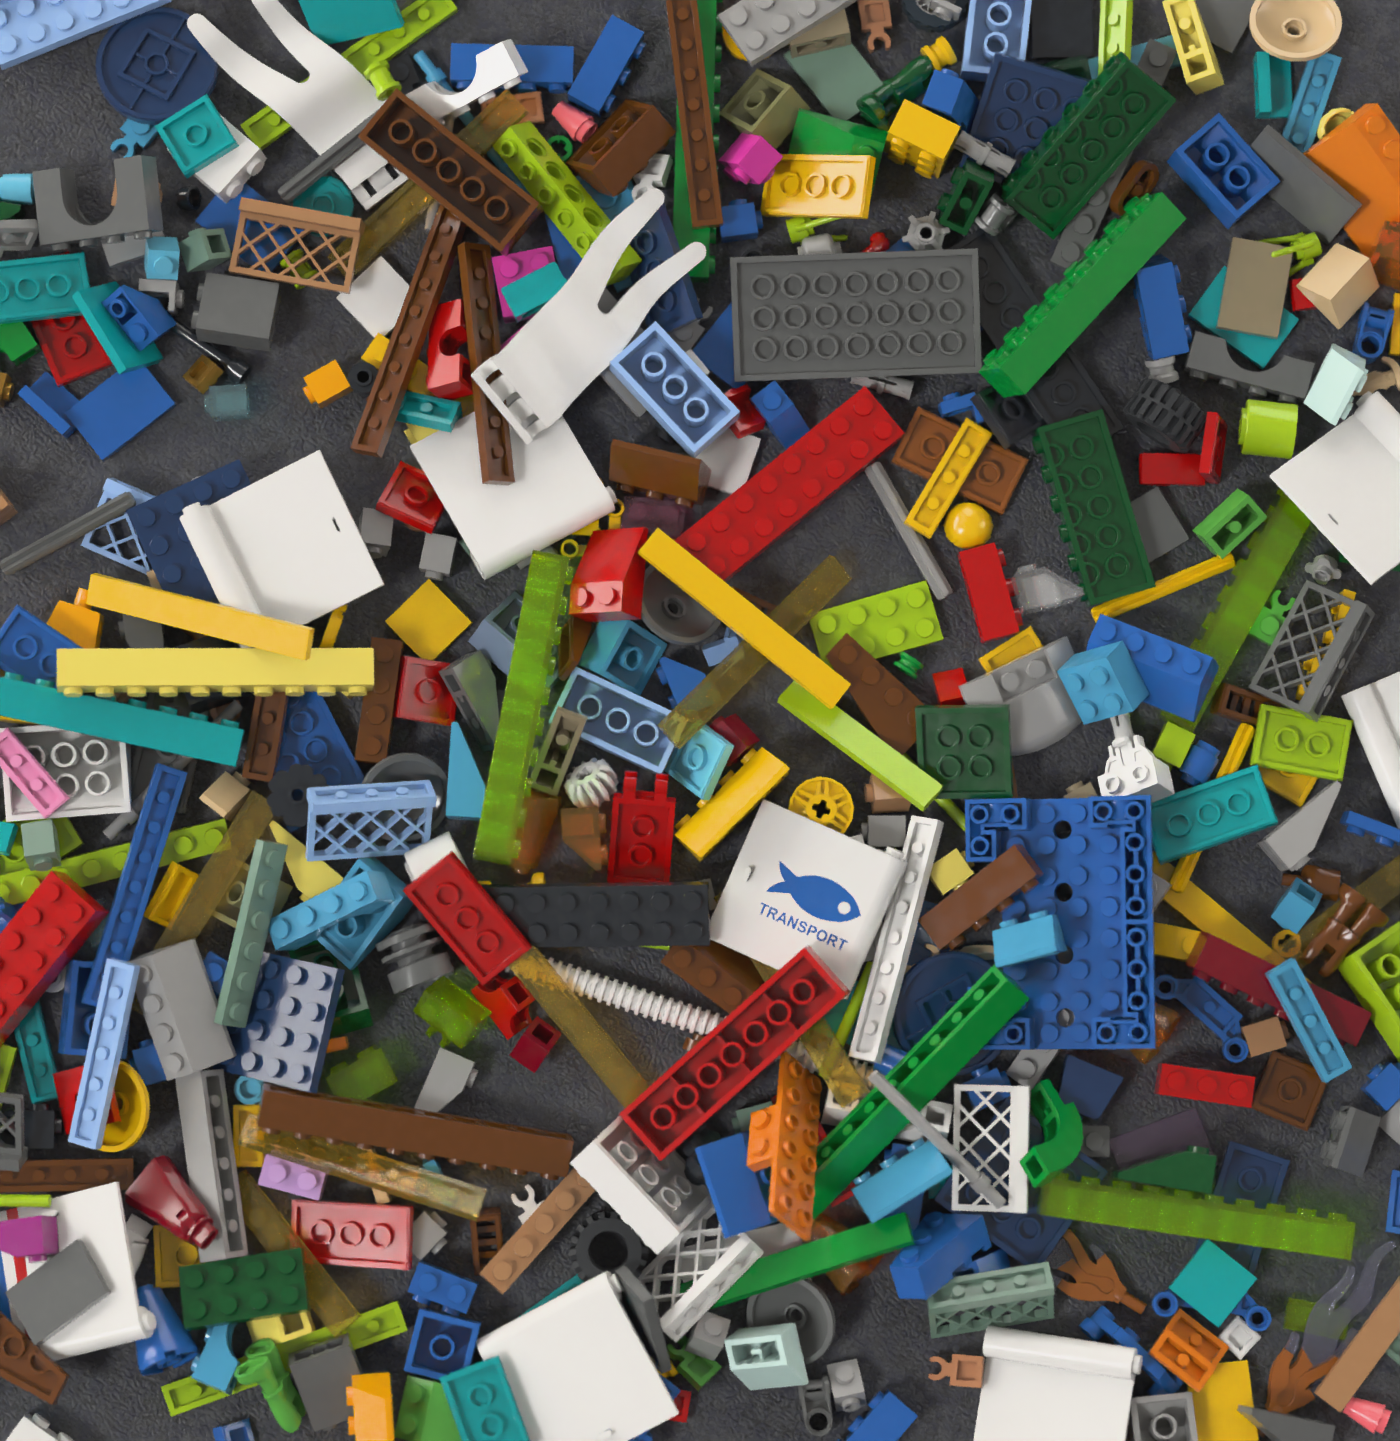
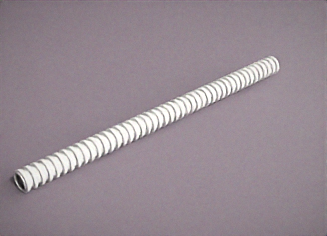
M534 951L524 953L505 968V972L512 970L514 975L521 973L523 978L527 979L530 976L533 977L532 981L536 982L539 979L542 980L544 985L548 982L551 983L553 988L557 985L560 986L562 991L566 988L569 989L571 994L575 991L579 993L578 996L580 997L587 995L589 1000L596 998L598 1003L605 1001L607 1006L614 1004L616 1009L623 1007L625 1012L632 1010L634 1015L641 1013L643 1018L650 1016L653 1017L652 1020L655 1022L659 1019L662 1020L661 1023L664 1025L668 1022L671 1023V1027L675 1028L677 1025L680 1026V1030L684 1031L686 1028L692 1034L695 1031L699 1033L698 1035H707L725 1019L720 1017V1013L716 1012L713 1015L710 1014L711 1010L707 1009L704 1012L701 1011L702 1007L698 1006L695 1009L692 1008L690 1003L686 1006L683 1005L681 1000L677 1003L674 1002L672 997L668 1000L664 998L665 995L663 994L659 997L655 995L656 992L654 991L647 993L645 988L638 990L636 985L629 987L627 982L620 984L618 979L611 981L609 976L602 978L600 973L593 975L591 970L587 969L584 972L581 971L582 967L578 966L575 969L572 968L573 965L570 963L566 966L563 965L561 960L557 963L554 962L552 957L548 960L545 959L543 954L540 957L536 956ZM799 1040V1042L793 1043L786 1051L798 1060L804 1068L810 1069L809 1072L813 1074L814 1071H820L829 1049L825 1052L822 1051L820 1046L816 1049L812 1047L811 1043L804 1045L803 1041ZM847 1055L844 1058L839 1057L830 1080L834 1077L837 1078V1081L843 1080L846 1083L861 1085L865 1088L866 1092H869L875 1087L868 1079L870 1074L874 1072V1065L870 1067L868 1062L865 1061L863 1064L858 1063L859 1059L849 1060Z

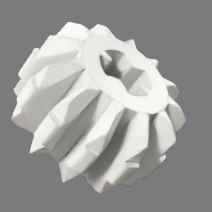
M594 757L589 762L582 761L580 766L572 767L573 772L565 776L567 781L563 785L574 805L578 808L590 810L595 805L600 807L602 802L610 801L609 796L617 792L616 785L619 782L611 766L604 759L597 760Z

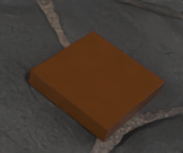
M1273 1050L1254 1092L1251 1109L1308 1132L1327 1083L1321 1081L1313 1066Z

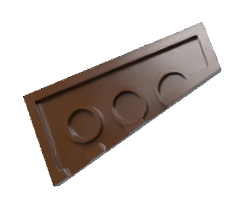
M846 633L825 657L834 671L851 684L847 690L874 729L876 735L901 755H904L917 740L915 708L917 705L924 704Z

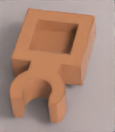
M858 0L861 33H871L867 42L868 51L870 53L874 52L873 42L875 40H882L885 44V50H889L891 40L889 35L884 32L886 29H892L889 0Z
M952 1354L951 1363H948L940 1356L930 1357V1362H938L942 1370L937 1375L929 1374L928 1378L942 1380L946 1376H950V1386L982 1388L985 1357Z

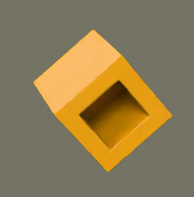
M336 359L303 377L307 386L302 389L311 404L317 401L321 409L353 391Z

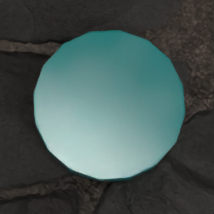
M331 176L321 177L293 200L294 207L353 217L354 203L351 192L343 182ZM311 232V233H309V234H311V235H313V236L322 237V236H321L319 233H317V232Z

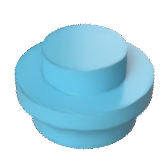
M240 1076L234 1085L236 1098L247 1105L258 1103L261 1098L264 1081Z

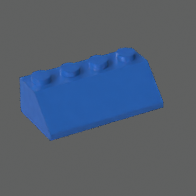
M1100 614L1088 640L1086 651L1123 640L1149 692L1143 703L1195 722L1219 669L1215 659L1209 655Z

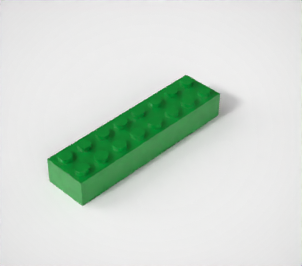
M1163 192L1151 195L1147 193L1142 197L1138 198L1135 196L1129 200L1123 207L1125 213L1119 219L1114 218L1104 227L1103 231L1105 234L1099 241L1097 239L1092 241L1084 249L1083 253L1085 256L1079 262L1075 261L1067 267L1063 273L1066 277L1059 284L1055 283L1045 291L1043 302L1039 306L1034 305L1024 314L1023 318L1025 321L1020 327L1012 328L1003 338L1005 343L998 350L994 349L983 359L985 365L978 372L1003 398L1026 394L1186 220V217Z

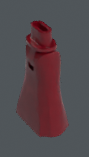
M162 1155L153 1158L125 1192V1202L128 1206L155 1221L178 1238L191 1245H197L202 1250L206 1249L219 1233L213 1226L214 1221L206 1207L187 1185L169 1156Z

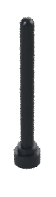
M172 317L177 324L170 330L225 368V373L229 375L228 379L240 386L248 378L253 365L243 358L240 360L237 358L232 359L209 342L197 341V335L194 331Z

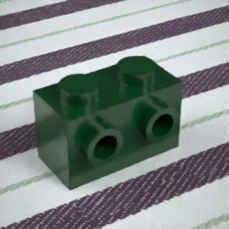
M968 158L962 167L957 166L950 179V183H953V186L949 193L943 192L936 207L940 210L938 223L965 236L994 183L993 170L980 166Z

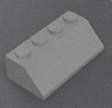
M195 938L144 953L128 961L140 966L135 992L167 1081L198 1072L237 1056L227 1027L214 1023L218 1002Z

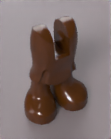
M1345 883L1338 890L1341 902L1332 917L1327 918L1324 927L1309 942L1301 956V960L1306 964H1310L1319 955L1322 948L1328 952L1330 956L1324 961L1318 971L1324 978H1327L1338 969L1350 950L1361 943L1360 939L1372 927L1382 928L1390 920L1380 909L1368 902L1349 929L1345 924L1367 899Z

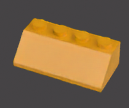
M390 1373L352 1375V1386L346 1387L347 1406H354V1416H348L349 1435H355L356 1441H394Z

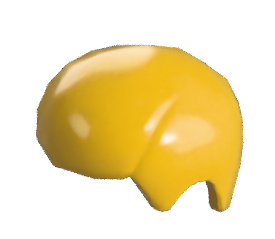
M968 502L955 505L946 514L943 524L946 537L959 548L983 546L991 538L993 530L990 514L980 505Z

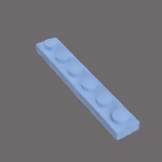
M107 958L68 1142L94 1150L101 1149L138 980L139 965L115 958Z

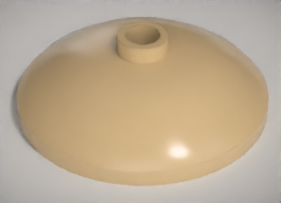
M1256 0L1251 8L1249 27L1254 40L1264 51L1282 60L1300 62L1318 58L1333 48L1341 33L1342 17L1334 0Z

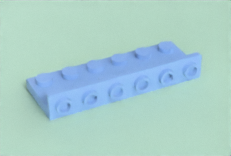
M0 0V67L2 70L172 2V0Z

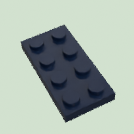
M664 202L629 243L643 260L630 274L633 285L658 265L681 251ZM688 272L666 290L651 307L644 318L647 328L656 321L667 334H670L703 318Z
M1229 1141L1192 1256L1203 1242L1209 1239L1253 1275L1290 1160Z

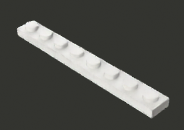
M911 816L902 850L904 853L902 859L907 861V865L886 911L849 1056L852 1058L879 1064L882 1062L944 825L943 822L937 819Z

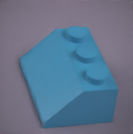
M923 1138L916 1140L906 1147L909 1152L898 1159L896 1154L880 1163L882 1167L880 1171L873 1175L867 1171L853 1180L856 1186L851 1188V1191L872 1223L953 1173L939 1150L929 1140L926 1142Z

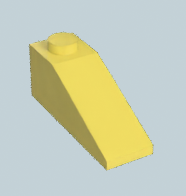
M1163 1L1162 3L1187 85L1195 95L1224 85L1219 64L1196 1Z
M272 820L269 826L276 842L288 845L285 862L297 889L302 892L299 898L303 902L342 882L344 877L326 862H307L305 857L306 846L279 823Z

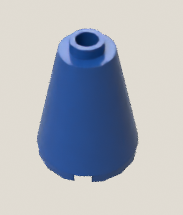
M153 1284L136 1289L139 1306H143L148 1311H151L156 1319V1328L153 1330L152 1336L135 1341L140 1374L142 1376L163 1373V1368L173 1365L175 1369L192 1361L199 1353L198 1346L190 1333L184 1329L183 1322L162 1289L159 1287L154 1288Z

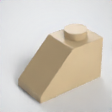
M225 771L199 799L223 818L231 821L253 793L247 787L251 782L242 777L237 771L233 775Z

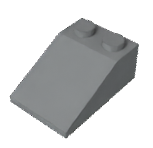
M1338 781L1328 784L1257 843L1281 872L1288 869L1291 872L1297 871L1310 860L1307 854L1314 849L1342 786Z

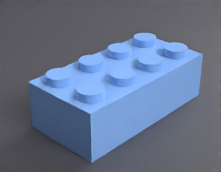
M969 0L960 79L986 82L995 51L1025 60L1032 0Z
M656 321L610 361L609 370L690 457L696 458L739 419L740 411Z
M575 667L548 723L549 725L551 724L558 706L587 716V721L579 739L654 774H663L688 719L583 669Z

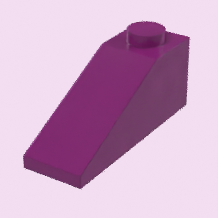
M39 1215L0 1221V1251L15 1257L28 1258L29 1263L47 1262V1256L59 1253L57 1217Z

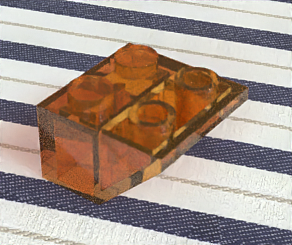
M599 807L561 809L563 842L596 873L603 872L602 865H608L607 845H601V834H607L606 815L600 814Z

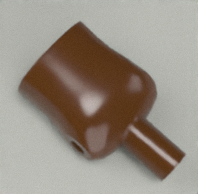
M1305 865L1301 875L1282 873L1281 885L1290 886L1297 877L1322 893L1320 900L1337 902L1341 870Z

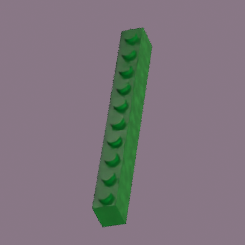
M697 0L713 133V123H719L720 104H714V93H720L721 74H715V63H721V44H715L716 33H722V24L718 18L719 14H716L717 3H723V0ZM677 102L673 230L680 250L692 242H700L705 246V258L688 273L691 282L708 283L709 274H715V256H709V245L716 244V227L692 229ZM713 134L715 153H718L719 135Z
M994 964L899 1061L885 1078L920 1112L1030 998L1017 982L1000 968H996ZM876 1086L817 1146L813 1221L846 1189L895 1136L910 1123Z

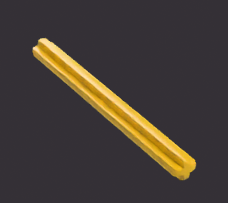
M1243 722L1239 725L1215 779L1238 771L1256 729L1253 726ZM1202 851L1179 859L1169 881L1172 885L1170 890L1180 894L1184 892Z

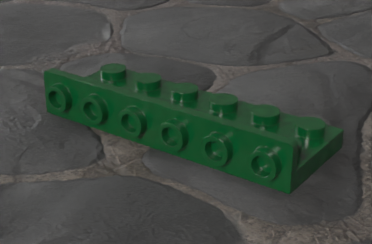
M1120 51L1116 56L1114 55L1106 61L1102 73L1096 79H1092L1086 84L1082 91V96L1075 103H1071L1065 108L1061 120L1055 126H1051L1045 131L1041 138V143L1034 150H1030L1024 155L1020 167L1014 173L1008 174L1007 178H1004L999 193L1006 203L1054 240L1177 101L1176 98L1129 60L1126 54Z
M1103 409L1037 428L1035 436L1031 438L1036 455L1041 454L1044 466L1040 467L1042 478L1045 484L1050 483L1053 495L1049 496L1053 513H1059L1062 525L1058 526L1062 542L1068 543L1071 554L1067 555V561L1071 572H1076L1080 584L1076 585V591L1080 602H1085L1087 607H1091L1156 587Z

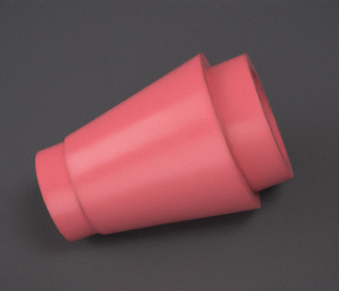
M563 100L552 111V115L574 141H580L582 144L598 128V124L594 122V117L567 104Z
M1352 1397L1345 1406L1343 1413L1373 1434L1375 1431L1382 1434L1392 1411L1386 1409L1384 1404Z

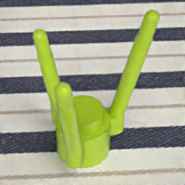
M793 217L787 219L786 224L792 244L799 241L801 243L805 237L815 234L814 227L841 218H818L811 220V218ZM831 235L834 242L846 241L848 239L846 235Z
M1301 232L1291 236L1257 240L1275 245L1291 243L1289 247L1274 251L1271 254L1275 258L1293 253L1296 260L1301 259L1299 263L1290 268L1289 277L1302 268L1314 264V257L1322 254L1321 244L1315 232L1306 235Z

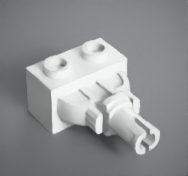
M1130 713L1118 715V718L1117 716L1111 717L1110 720L1115 739L1112 745L1108 746L1110 757L1105 766V774L1097 777L1101 796L1152 795L1153 803L1175 794L1169 766L1157 759L1145 747L1142 736H1134Z

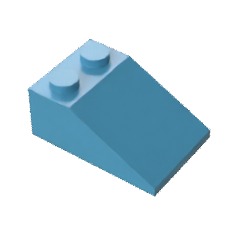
M451 722L446 816L449 819L486 821L487 814L492 815L493 796L488 794V789L461 726L458 722Z
M376 857L358 858L342 882L366 870L384 871L395 901L371 913L361 914L340 921L323 930L318 935L319 938L316 939L350 970H354L376 947L375 944L381 942L402 921L414 904L403 892L407 885Z

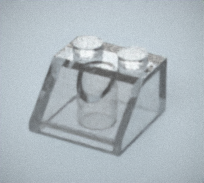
M1035 564L1018 568V571L1015 572L1011 579L1015 593V604L1019 608L1021 616L1078 602L1084 595L1081 587L1046 567L1036 568Z

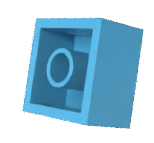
M1123 640L1073 654L1057 671L1084 725L1133 712L1149 695Z

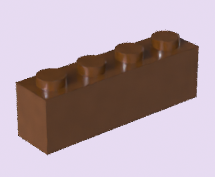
M378 637L371 638L370 648H374L373 691H367V695L363 696L355 760L359 763L376 765L381 760L390 756L399 669L405 647L403 641Z
M1015 844L919 918L918 921L939 950L950 947L953 951L967 941L965 935L974 929L978 932L991 922L989 916L997 910L1002 913L1009 909L1015 903L1013 898L1020 892H1023L1025 895L1040 884L1037 879L1044 875V873L1022 844Z

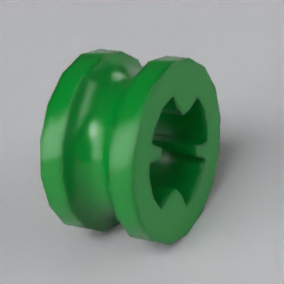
M556 135L547 141L551 147L558 143V146H560V143L566 145L564 148L566 155L560 157L564 163L573 155L572 144L565 136Z
M901 651L899 654L901 659L895 661L893 665L907 676L916 680L918 677L917 671L922 670L924 665Z

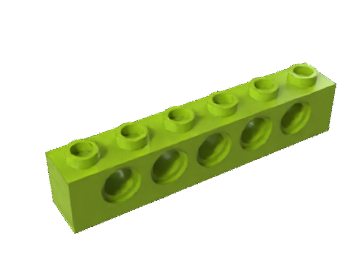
M531 121L509 126L492 147L532 197L542 205L544 212L583 259L595 239L611 222L610 219ZM630 244L616 263L606 286L625 280L643 261Z

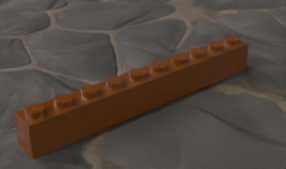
M263 1083L256 1119L257 1127H262V1131L269 1134H280L281 1131L293 1132V1136L296 1138L309 1140L312 1139V1136L323 1137L325 1142L337 1145L343 1144V1141L354 1142L355 1146L361 1149L373 1150L374 1146L384 1147L387 1152L397 1155H404L405 1151L417 1153L418 1157L427 1160H435L436 1156L448 1158V1162L458 1165H466L467 1161L479 1163V1167L488 1170H497V1166L510 1168L509 1171L511 1173L527 1175L528 1171L540 1173V1177L549 1180H558L559 1176L567 1177L574 1144L572 1135L567 1133L320 1092L311 1093Z

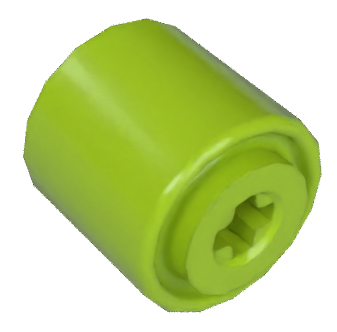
M1248 399L1245 408L1241 410L1238 444H1241V453L1291 459L1296 438L1298 405Z

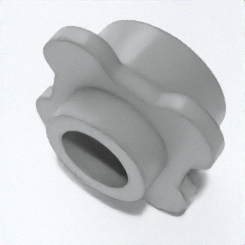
M1325 554L1316 556L1313 563L1308 562L1305 565V571L1311 573L1316 582L1322 585H1326L1329 580L1339 579L1342 574L1341 570L1337 569V561Z

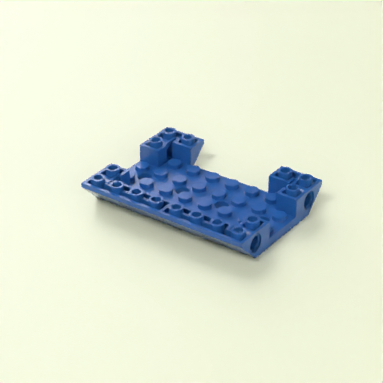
M1152 795L1088 796V798L965 799L966 862L991 863L1013 845L1022 844L1044 873V875L1037 879L1040 884L1025 895L1023 892H1020L1013 898L1015 903L1009 909L1002 912V922L1017 918L1018 923L1030 921V914L1044 910L1048 911V915L1057 914L1065 944L1072 949L1074 954L1072 961L1068 964L1061 963L1057 954L1003 968V972L1017 982L1030 999L980 1050L1156 1048ZM1062 821H1067L1072 828L1070 836L1066 839H1060L1056 834V826ZM1067 883L1071 886L1073 894L1068 901L1063 902L1057 897V889L1061 884ZM1066 1008L1070 1009L1075 1017L1073 1024L1069 1027L1062 1026L1058 1019L1059 1013Z

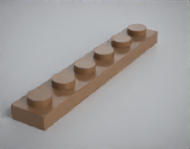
M573 1168L479 1274L503 1295L594 1193L595 1189Z

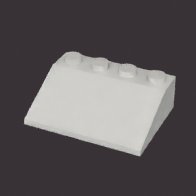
M45 725L10 728L70 797L66 803L47 819L132 812L130 744ZM0 728V734H1L6 728ZM2 769L6 822L45 819Z
M620 1115L570 1162L578 1174L592 1185L599 1193V1196L611 1205L620 1215L621 1219L630 1225L642 1238L643 1242L656 1254H659L712 1201L706 1185H693L684 1174L686 1161L675 1150L660 1162Z

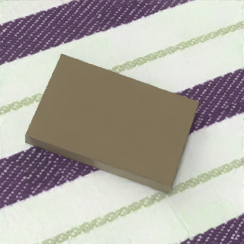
M1237 237L1232 238L1216 325L1217 329L1271 339L1278 338L1293 253L1275 258L1271 254L1274 251L1286 248V246Z

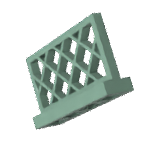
M1049 1261L953 1277L927 1299L931 1339L986 1330L989 1325L1005 1327L1053 1319V1295H1055ZM1022 1300L1026 1301L1022 1306L1017 1305ZM991 1305L996 1307L991 1311L986 1310ZM1037 1306H1040V1307H1043V1308H1044V1309L1033 1310V1309L1036 1308ZM959 1311L965 1312L961 1316L955 1315ZM1006 1311L1012 1312L1011 1314H1008V1315H1002V1314H1004ZM976 1316L980 1317L978 1320H972ZM945 1321L950 1323L948 1325L939 1326Z

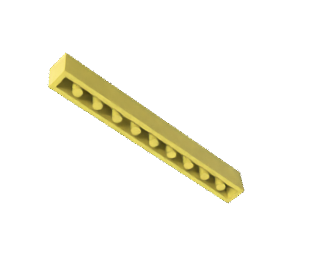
M259 648L57 649V692L64 693L66 697H81L83 693L93 692L98 697H112L115 695V692H127V695L130 697L146 696V692H159V696L162 697L178 696V692H191V696L195 697L209 696L210 692H222V695L227 697L240 696L241 692H254L255 696L260 697L272 696L273 692H285L287 696H303L304 692H317L319 696H334L336 692H348L350 696H365L367 691H373L374 648H312L309 660H301Z

